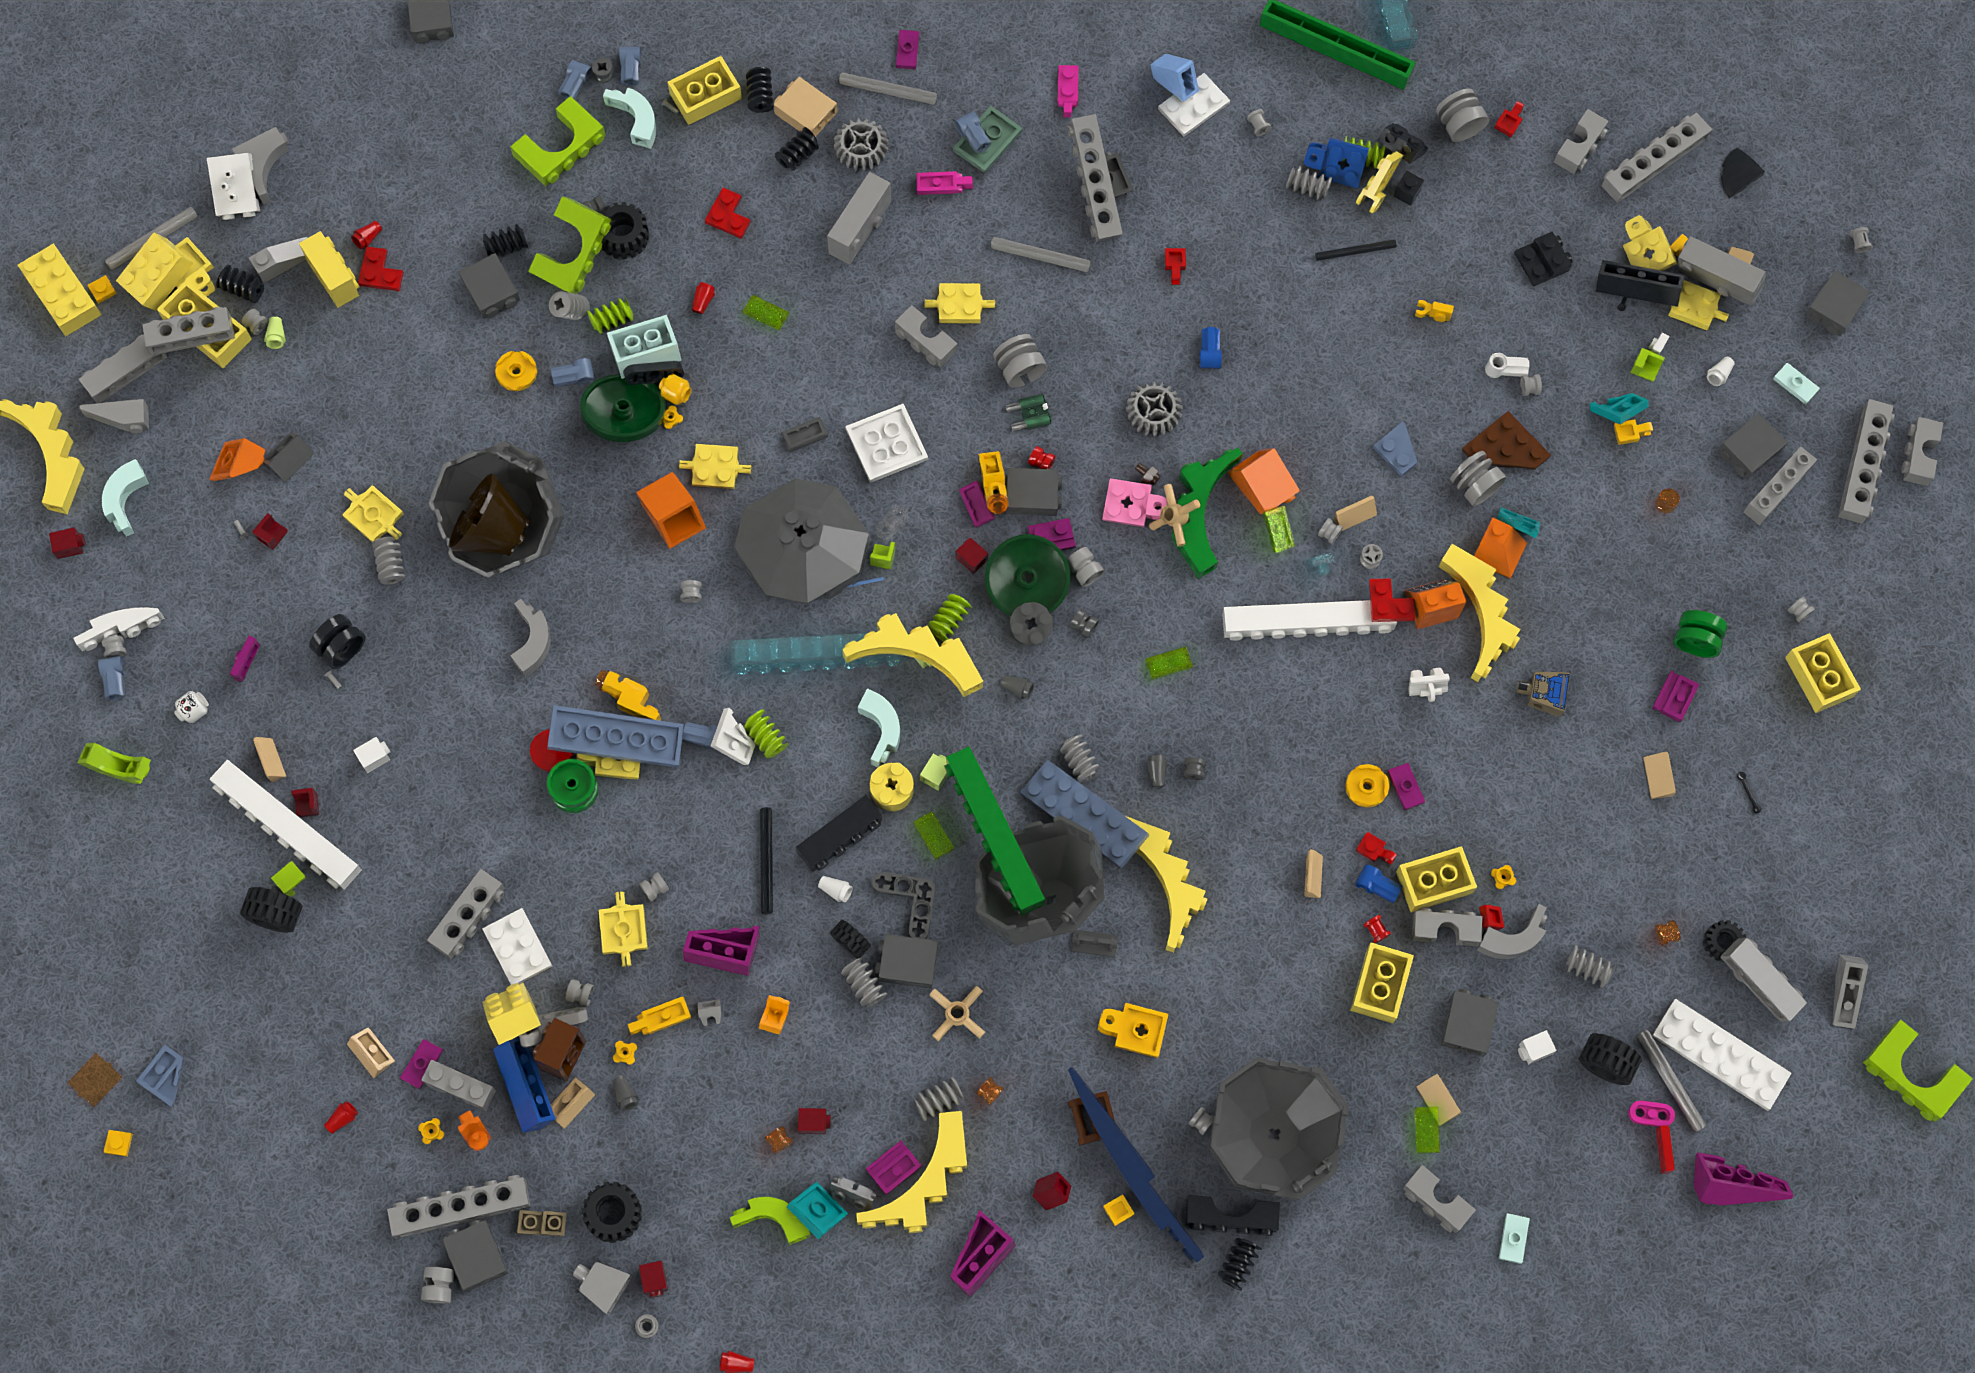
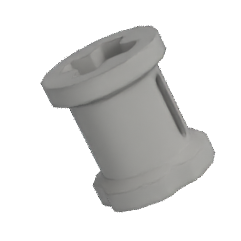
M1262 109L1253 111L1248 115L1247 120L1252 123L1257 137L1268 133L1272 129L1271 124L1267 123Z
M1867 227L1856 228L1850 232V237L1853 238L1855 244V253L1868 252L1873 248L1872 244L1869 243Z

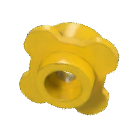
M673 405L669 406L665 411L663 423L666 429H671L683 421V416L678 414L677 408Z
M1504 865L1499 869L1491 871V876L1494 877L1496 881L1495 886L1498 889H1503L1507 885L1513 886L1516 883V878L1509 865Z
M623 1041L616 1042V1053L613 1055L614 1062H623L628 1065L635 1062L634 1052L637 1050V1045L635 1043L626 1044Z
M433 1118L431 1121L419 1125L418 1130L423 1136V1143L430 1144L431 1141L441 1140L444 1137V1132L441 1131L439 1126V1119Z

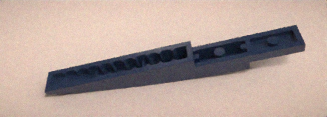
M1074 1067L1069 1068L1068 1071L1097 1132L1143 1207L1161 1231L1169 1225L1171 1228L1168 1231L1176 1242L1181 1241L1185 1247L1182 1250L1190 1261L1192 1259L1196 1262L1200 1261L1205 1255L1149 1181L1156 1175Z

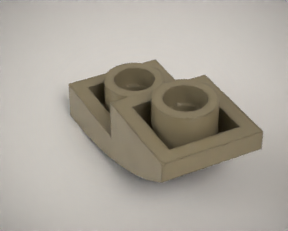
M519 1210L516 1234L564 1236L566 1213Z

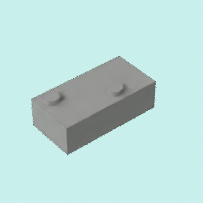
M871 172L868 173L827 235L830 255L849 265L851 264L874 228L877 229L882 222L881 216L891 203L890 182Z
M1691 236L1678 257L1679 272L1716 289L1722 296H1731L1750 306L1754 305L1765 284L1766 271Z

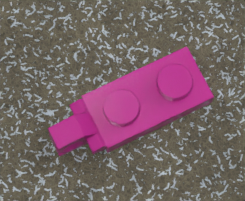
M1076 65L1058 66L1059 107H1063V117H1071L1072 107H1077L1079 66Z
M957 171L916 173L917 195L956 194L963 192V189H973L972 176L962 177V174H957Z

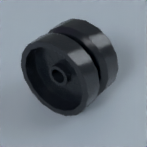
M338 614L325 621L317 629L310 640L309 647L318 657H323V661L331 669H339L346 665L362 649L366 636L357 627H352V623L343 614Z

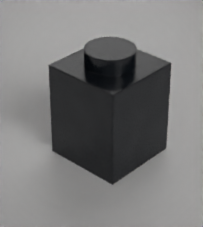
M1406 170L1396 186L1393 197L1411 206L1420 193L1424 180Z

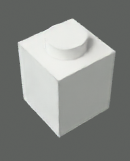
M377 737L353 750L367 773L390 761L387 755L390 753L389 748L384 741L380 743Z
M1547 1030L1523 1040L1519 1044L1520 1048H1518L1521 1059L1523 1061L1526 1060L1528 1065L1556 1052Z

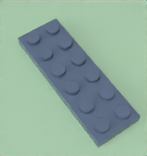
M553 705L547 749L678 768L684 724Z
M1048 759L1020 792L1023 797L1051 818L1064 816L1093 832L1102 848V855L1120 869L1125 866L1149 837L1145 830Z

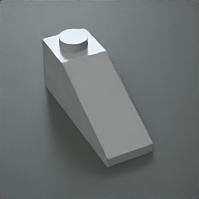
M308 237L267 247L249 257L254 270L262 282L266 283L306 260L299 243Z
M144 399L80 405L81 412L90 419L127 432L130 431L134 434L142 433L143 430H149L148 405Z
M1840 954L1835 980L1832 1025L1853 1029L1856 1027L1868 970V964L1863 958Z

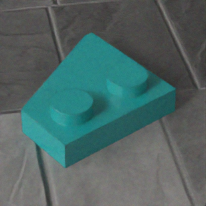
M1634 393L1607 399V404L1598 405L1596 402L1590 403L1591 412L1618 424L1624 423L1649 407L1648 399Z
M1502 507L1497 515L1498 520L1531 537H1537L1540 529L1539 521Z

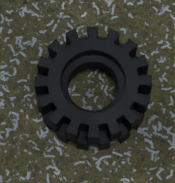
M843 919L830 931L835 941L857 959L861 958L871 947L868 940Z
M1720 920L1718 923H1714L1704 934L1703 945H1706L1705 951H1709V956L1711 958L1714 956L1716 961L1722 960L1720 956L1727 949H1723L1717 944V936L1722 933L1727 934L1734 943L1739 938H1747L1746 934L1742 935L1741 933L1743 931L1742 927L1738 929V924H1731L1730 920L1726 922Z

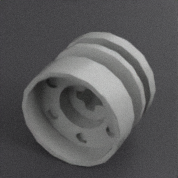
M1468 88L1457 91L1445 98L1437 106L1436 113L1441 118L1442 123L1446 125L1445 129L1453 142H1461L1477 135L1490 121L1483 107L1479 106L1480 102L1473 89Z
M1022 334L1010 338L994 351L993 357L998 363V367L1003 370V376L1011 388H1019L1025 385L1020 376L1027 374L1029 380L1033 382L1040 378L1047 370L1048 365L1041 353L1037 352L1038 347L1030 334Z
M1479 451L1467 458L1450 477V481L1453 484L1458 483V490L1461 491L1469 487L1464 497L1473 507L1480 505L1492 496L1507 480V476L1499 467L1488 471L1493 461L1490 458L1486 459L1487 454L1484 451Z

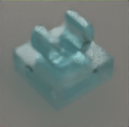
M1332 553L1307 559L1309 567L1316 566L1319 576L1329 574L1330 571L1327 563L1334 561Z

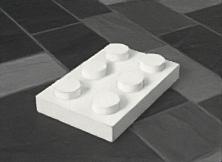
M1205 73L1196 78L1199 91L1183 102L1173 95L1158 106V110L1183 137L1230 104L1227 96Z
M523 908L482 928L511 985L515 983L520 984L552 967Z

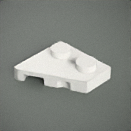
M725 708L711 747L743 765H749L755 743L746 734L742 724H738L732 716L733 711L730 708Z

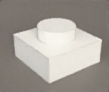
M1662 333L1659 339H1653L1648 349L1659 355L1669 336Z

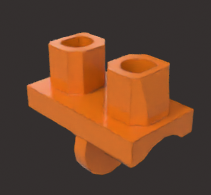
M471 1110L458 1117L462 1124L458 1126V1129L471 1149L475 1151L483 1150L492 1137L478 1116L474 1117Z

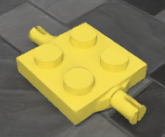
M1684 280L1678 307L1671 306L1668 316L1708 330L1714 317L1726 322L1729 314L1718 310V301L1721 294Z
M939 283L937 300L925 299V308H937L939 323H980L982 308H995V300H982L980 284Z
M696 444L693 460H680L679 469L692 470V486L735 489V479L738 473L751 474V465H739L738 447Z
M373 485L359 496L350 488L345 491L344 496L350 499L352 503L342 514L343 517L372 543L387 532L396 540L401 537L402 533L394 527V524L404 515L403 511Z
M616 892V905L608 909L599 910L602 951L604 955L621 954L622 967H626V960L629 967L631 966L630 953L648 949L643 904L627 905L625 904V892H620V894Z

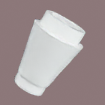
M1724 357L1709 369L1707 375L1708 382L1714 386L1724 384L1735 364L1733 359Z
M823 876L818 884V888L838 902H846L853 890L849 882Z

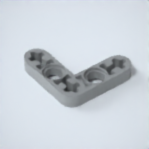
M576 1007L538 1015L541 1025L519 1035L521 1046L528 1047L540 1043L547 1023H552L554 1018L570 1025L585 1022L588 1020L586 1007Z

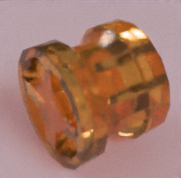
M1669 488L1662 490L1655 502L1657 509L1662 513L1674 511L1680 501L1679 494Z
M1674 920L1668 921L1665 925H1655V932L1661 946L1667 945L1670 941L1678 942L1681 940L1678 925Z
M989 1077L976 1094L979 1097H984L986 1103L990 1106L1001 1095L1004 1088L997 1086L994 1083V1079Z
M784 1126L775 1129L765 1137L766 1142L771 1144L774 1154L779 1153L793 1143L792 1139L785 1134L786 1129Z

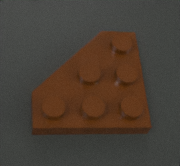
M1509 411L1462 448V451L1468 457L1473 456L1479 451H1484L1487 454L1486 459L1490 458L1493 461L1492 466L1505 468L1516 467L1535 470L1551 457V454Z

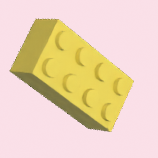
M54 243L18 264V267L65 337L101 316L100 311Z
M185 281L157 308V311L162 319L166 320L172 316L190 315L196 311H210L219 306L188 281ZM233 318L232 324L235 339L196 346L221 368H224L252 340L247 329ZM213 323L208 324L206 327L212 326ZM192 327L187 328L185 332L190 331Z

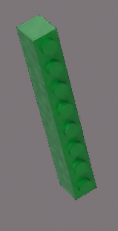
M1269 0L1261 14L1259 26L1402 90L1406 88L1413 74L1415 61L1277 0Z
M970 746L946 756L947 764L944 765L947 775L949 778L953 776L956 782L953 784L957 795H962L965 800L962 803L967 815L971 814L974 819L972 825L977 834L981 833L984 839L981 843L985 852H990L993 860H991L994 871L996 873L1000 872L1003 878L1000 882L1004 891H1009L1012 896L1009 900L1014 911L1018 910L1020 915L1023 916L1045 906V898Z

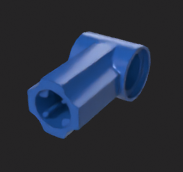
M1215 327L1202 329L1199 357L1201 362L1199 368H1221L1220 330Z
M1367 864L1355 882L1356 887H1362L1367 890V893H1374L1391 903L1395 902L1403 887L1383 876L1379 869Z

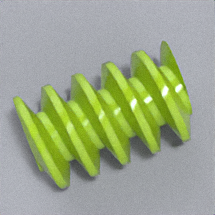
M1352 137L1348 143L1355 144V138ZM1359 139L1356 145L1369 148L1366 167H1369L1371 162H1373L1376 169L1383 158L1385 146L1382 145L1381 149H1379L1378 142H1375L1373 147H1371L1369 140L1363 145V140Z
M626 297L625 302L617 298V305L610 301L609 309L603 304L602 312L598 308H594V315L590 311H586L594 331L597 330L600 334H603V327L610 331L611 323L617 328L618 320L626 324V317L631 322L633 321V313Z
M955 594L947 596L948 601H944L943 607L938 609V614L933 616L934 621L928 623L931 632L942 641L948 640L946 634L954 635V632L950 629L951 627L954 629L959 628L955 621L963 622L960 614L968 615L965 607L972 609L971 605L964 598Z
M761 709L747 719L744 729L746 732H749V736L754 739V743L760 745L759 749L765 752V757L773 758L785 750L789 743L782 744L785 736L777 738L780 730L772 731L775 723L767 725L770 717L762 718L761 716L765 710Z

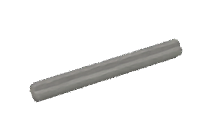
M844 72L839 77V83L846 86L932 105L937 100V94L930 91Z
M192 207L185 209L105 260L106 264L111 270L136 256L154 232L166 237L197 217L195 210Z
M993 237L991 241V248L1084 272H1088L1090 268V260L998 237Z
M1648 1030L1641 1032L1637 1038L1695 1132L1702 1130L1706 1127V1124Z

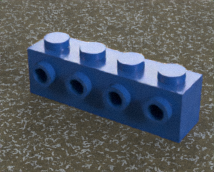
M516 1037L494 1048L493 1051L522 1132L542 1129L554 1121L556 1118L530 1047L521 1046L520 1038Z

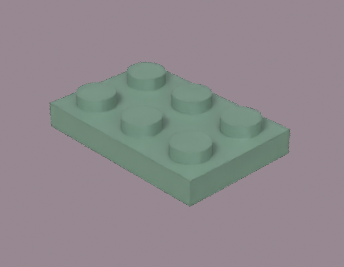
M992 106L979 118L981 128L991 141V146L982 153H976L964 136L953 147L954 153L984 174L1022 133V127Z

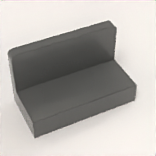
M291 432L264 458L263 464L267 468L272 469L282 481H287L314 452L299 435Z

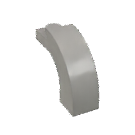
M520 599L514 605L529 625L530 636L526 644L510 656L513 663L526 678L536 671L546 659L550 648L551 635L542 611L535 612L529 602L525 604Z
M1538 904L1526 929L1519 934L1507 935L1488 927L1476 951L1498 959H1511L1526 954L1538 944L1546 932L1542 927L1547 919V915L1544 914L1547 907Z

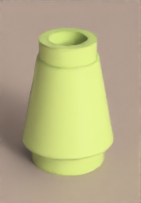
M271 317L269 319L264 341L271 349L282 348L286 341L282 319L279 317Z

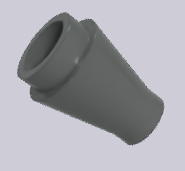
M1004 675L1001 687L1006 688L1021 699H1029L1034 690V683L1030 679Z
M1165 755L1148 756L1146 764L1152 787L1165 786L1168 762L1165 760Z
M624 1075L616 1077L613 1080L617 1106L622 1111L635 1108L638 1105L637 1100L639 1097Z

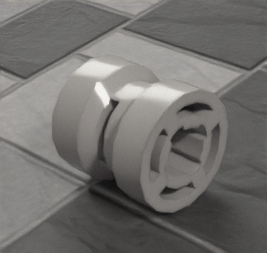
M658 872L654 873L649 881L644 880L639 883L650 902L657 898V894H664L669 891L667 884Z
M572 979L568 985L565 1000L569 1002L579 1001L581 1005L589 1006L591 1000H588L589 994L593 995L594 985L588 983L583 985L578 980Z

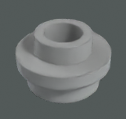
M649 1314L639 1317L635 1324L637 1334L643 1338L653 1337L659 1328L657 1319ZM646 1322L651 1323V1329L648 1331L643 1329V1324Z

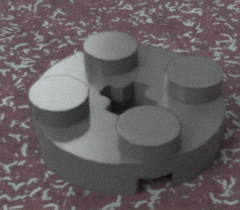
M1024 603L1018 606L1010 617L1011 631L1014 637L1021 643L1027 645L1039 644L1046 640L1052 631V616L1048 609L1039 603ZM1033 617L1037 626L1036 628L1032 627L1030 630L1027 628L1028 624L1025 621L1026 619L1031 620Z

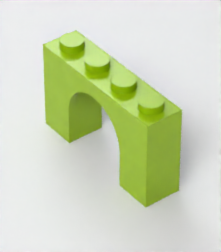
M571 96L555 108L557 117L574 133V139L566 149L559 152L545 151L526 134L510 146L512 155L545 187L549 183H555L563 171L570 170L576 160L584 158L589 153V149L594 145L601 144L605 137L604 127Z
M562 196L554 216L572 224L578 229L582 237L581 252L574 261L563 264L545 254L536 253L528 272L568 293L577 294L584 288V279L593 268V259L602 248V239L608 234L612 219L569 197Z
M1900 1019L1893 1024L1863 1063L1867 1066L1866 1069L1874 1076L1878 1075L1884 1080L1886 1087L1892 1091L1897 1090L1903 1095L1902 1099L1910 1106L1915 1105L1921 1110L1920 1114L1925 1119L1936 1122L1945 1115L1973 1078L1954 1064L1947 1068L1933 1087L1923 1088L1912 1084L1902 1071L1901 1059L1905 1050L1918 1036V1033Z

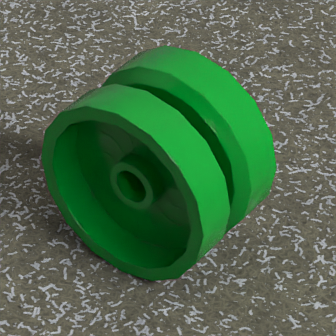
M1688 610L1683 612L1678 623L1680 629L1676 631L1674 637V645L1683 652L1702 658L1719 656L1723 645L1721 639L1725 637L1728 628L1727 622L1717 615L1705 611Z
M566 759L557 763L547 777V788L554 804L560 810L567 813H580L587 810L594 804L598 796V784L592 769L585 762L578 759Z

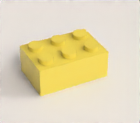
M722 56L668 81L669 94L688 125L742 99L740 85Z
M320 231L299 243L307 262L337 308L359 296L357 291L359 285L355 280V276L351 269L346 267L341 254L336 252L329 236L325 238Z
M154 232L116 281L143 306L157 311V308L165 301L194 262L167 238Z
M1830 633L1792 649L1785 657L1815 713L1851 699L1861 690Z
M1462 846L1402 864L1396 871L1400 885L1403 886L1402 890L1410 912L1473 894L1477 888Z
M1370 943L1366 950L1350 1011L1393 1024L1399 1013L1414 955Z
M524 983L512 984L506 988V991L500 994L493 993L482 1002L487 1021L499 1045L541 1025L533 1001Z

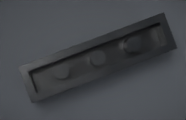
M1602 260L1598 273L1596 292L1678 307L1685 275Z
M865 795L796 846V851L812 872L816 869L820 871L829 864L828 860L832 857L838 858L846 852L845 848L848 845L859 843L864 838L863 834L867 831L873 832L879 828L882 814Z

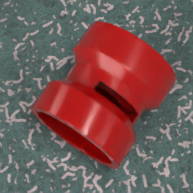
M1036 446L1027 464L1032 467L1037 466L1039 469H1050L1056 456L1051 453H1044V449Z

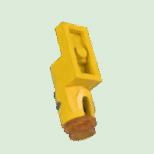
M1000 452L980 453L979 463L987 507L994 514H1002L1008 507V499Z
M600 671L595 686H598L599 690L618 699L616 704L619 710L638 718L661 720L660 714L655 707L650 705L644 706L649 693L646 687L641 685L639 677L617 671Z

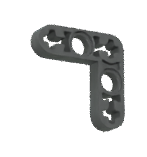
M884 872L877 873L872 879V887L877 893L914 898L909 924V936L911 938L927 939L935 896L934 883L925 878ZM885 878L886 883H892L891 879H895L894 890H890L891 885H884L883 888H879V884L876 881ZM901 881L908 882L910 885L909 890L906 892L899 891L897 888L898 883ZM924 884H927L928 888L932 889L926 895V900L930 899V902L925 900L917 901V898L922 899V890H919V888H923ZM924 905L928 908V914L918 916L915 912L916 908ZM918 921H927V924L922 922L921 926L922 931L925 933L921 934L920 937H916V934L912 931L917 929Z

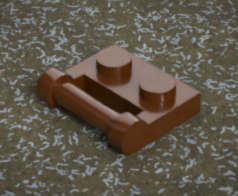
M1107 1091L1094 1094L1115 1121ZM1081 1098L1068 1101L1069 1109H1072L1079 1135L1077 1139L1079 1146L1102 1140L1092 1120L1094 1134H1087L1080 1106L1084 1105Z

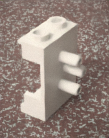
M250 153L207 158L216 216H222L223 220L235 219L236 214H243V217L256 216L255 212H260L259 200L255 197L251 172L254 170L253 159Z

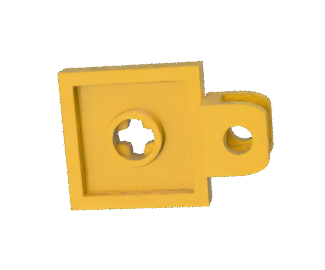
M1125 1003L1123 1012L1114 1009L1103 1010L1098 1024V1031L1105 1035L1116 1037L1114 1045L1116 1048L1158 1058L1168 1014ZM1106 1020H1111L1112 1024H1108ZM1144 1025V1030L1147 1031V1034L1139 1036L1135 1028Z

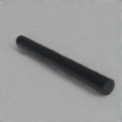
M1396 240L1317 252L1315 256L1316 260L1319 261L1396 248L1397 244Z

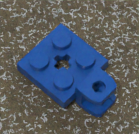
M1329 138L1328 145L1312 142L1308 146L1304 164L1310 168L1321 170L1319 177L1324 174V180L1332 177V182L1358 188L1369 148ZM1343 158L1347 159L1346 162L1349 164L1345 168L1338 164V161H1342Z

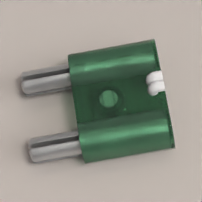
M1043 393L1022 398L1017 403L1006 405L1007 412L1021 409L1024 419L1022 422L1011 424L1013 431L1024 428L1031 430L1051 425V418Z

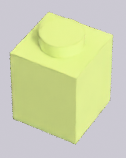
M933 754L920 774V781L939 791L948 777L944 765L947 764L946 757Z

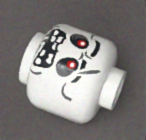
M189 691L176 700L175 707L177 710L174 713L182 722L185 720L188 723H195L206 715L209 704L200 692Z

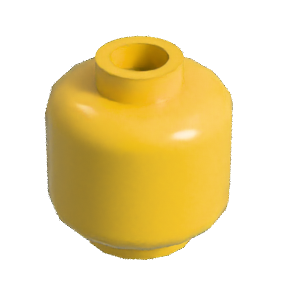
M675 374L663 378L659 384L661 396L664 397V400L675 405H679L682 402L685 403L691 395L689 382Z

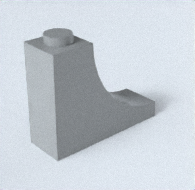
M276 127L232 149L234 154H252L254 170L251 172L254 189L263 205L271 201L267 193L269 171L282 155L289 152L286 146L289 144L284 132L279 133Z

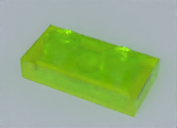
M755 295L751 296L743 310V314L780 331L789 316L788 311Z
M1285 506L1264 511L1263 516L1273 552L1278 553L1295 547Z
M1186 646L1145 658L1152 680L1193 667Z
M932 811L913 822V825L935 860L954 850V846Z
M1415 1107L1417 1154L1440 1153L1438 1107Z

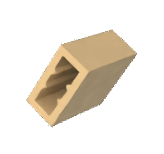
M798 77L795 82L792 81L788 85L786 92L782 96L779 95L774 101V112L778 117L798 131H802L804 127H807L815 137L838 112L835 101L801 77Z

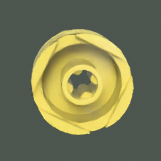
M887 763L879 766L871 774L870 794L873 802L878 807L892 812L899 811L909 804L914 793L913 777L909 770L900 763ZM892 784V786H895V789L892 790L888 785Z

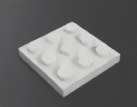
M904 404L846 426L848 436L870 483L928 460L927 453Z

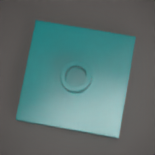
M817 1181L787 1206L818 1240L848 1215Z

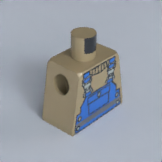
M1534 672L1531 682L1518 681L1516 692L1528 695L1527 706L1561 717L1565 710L1570 673Z

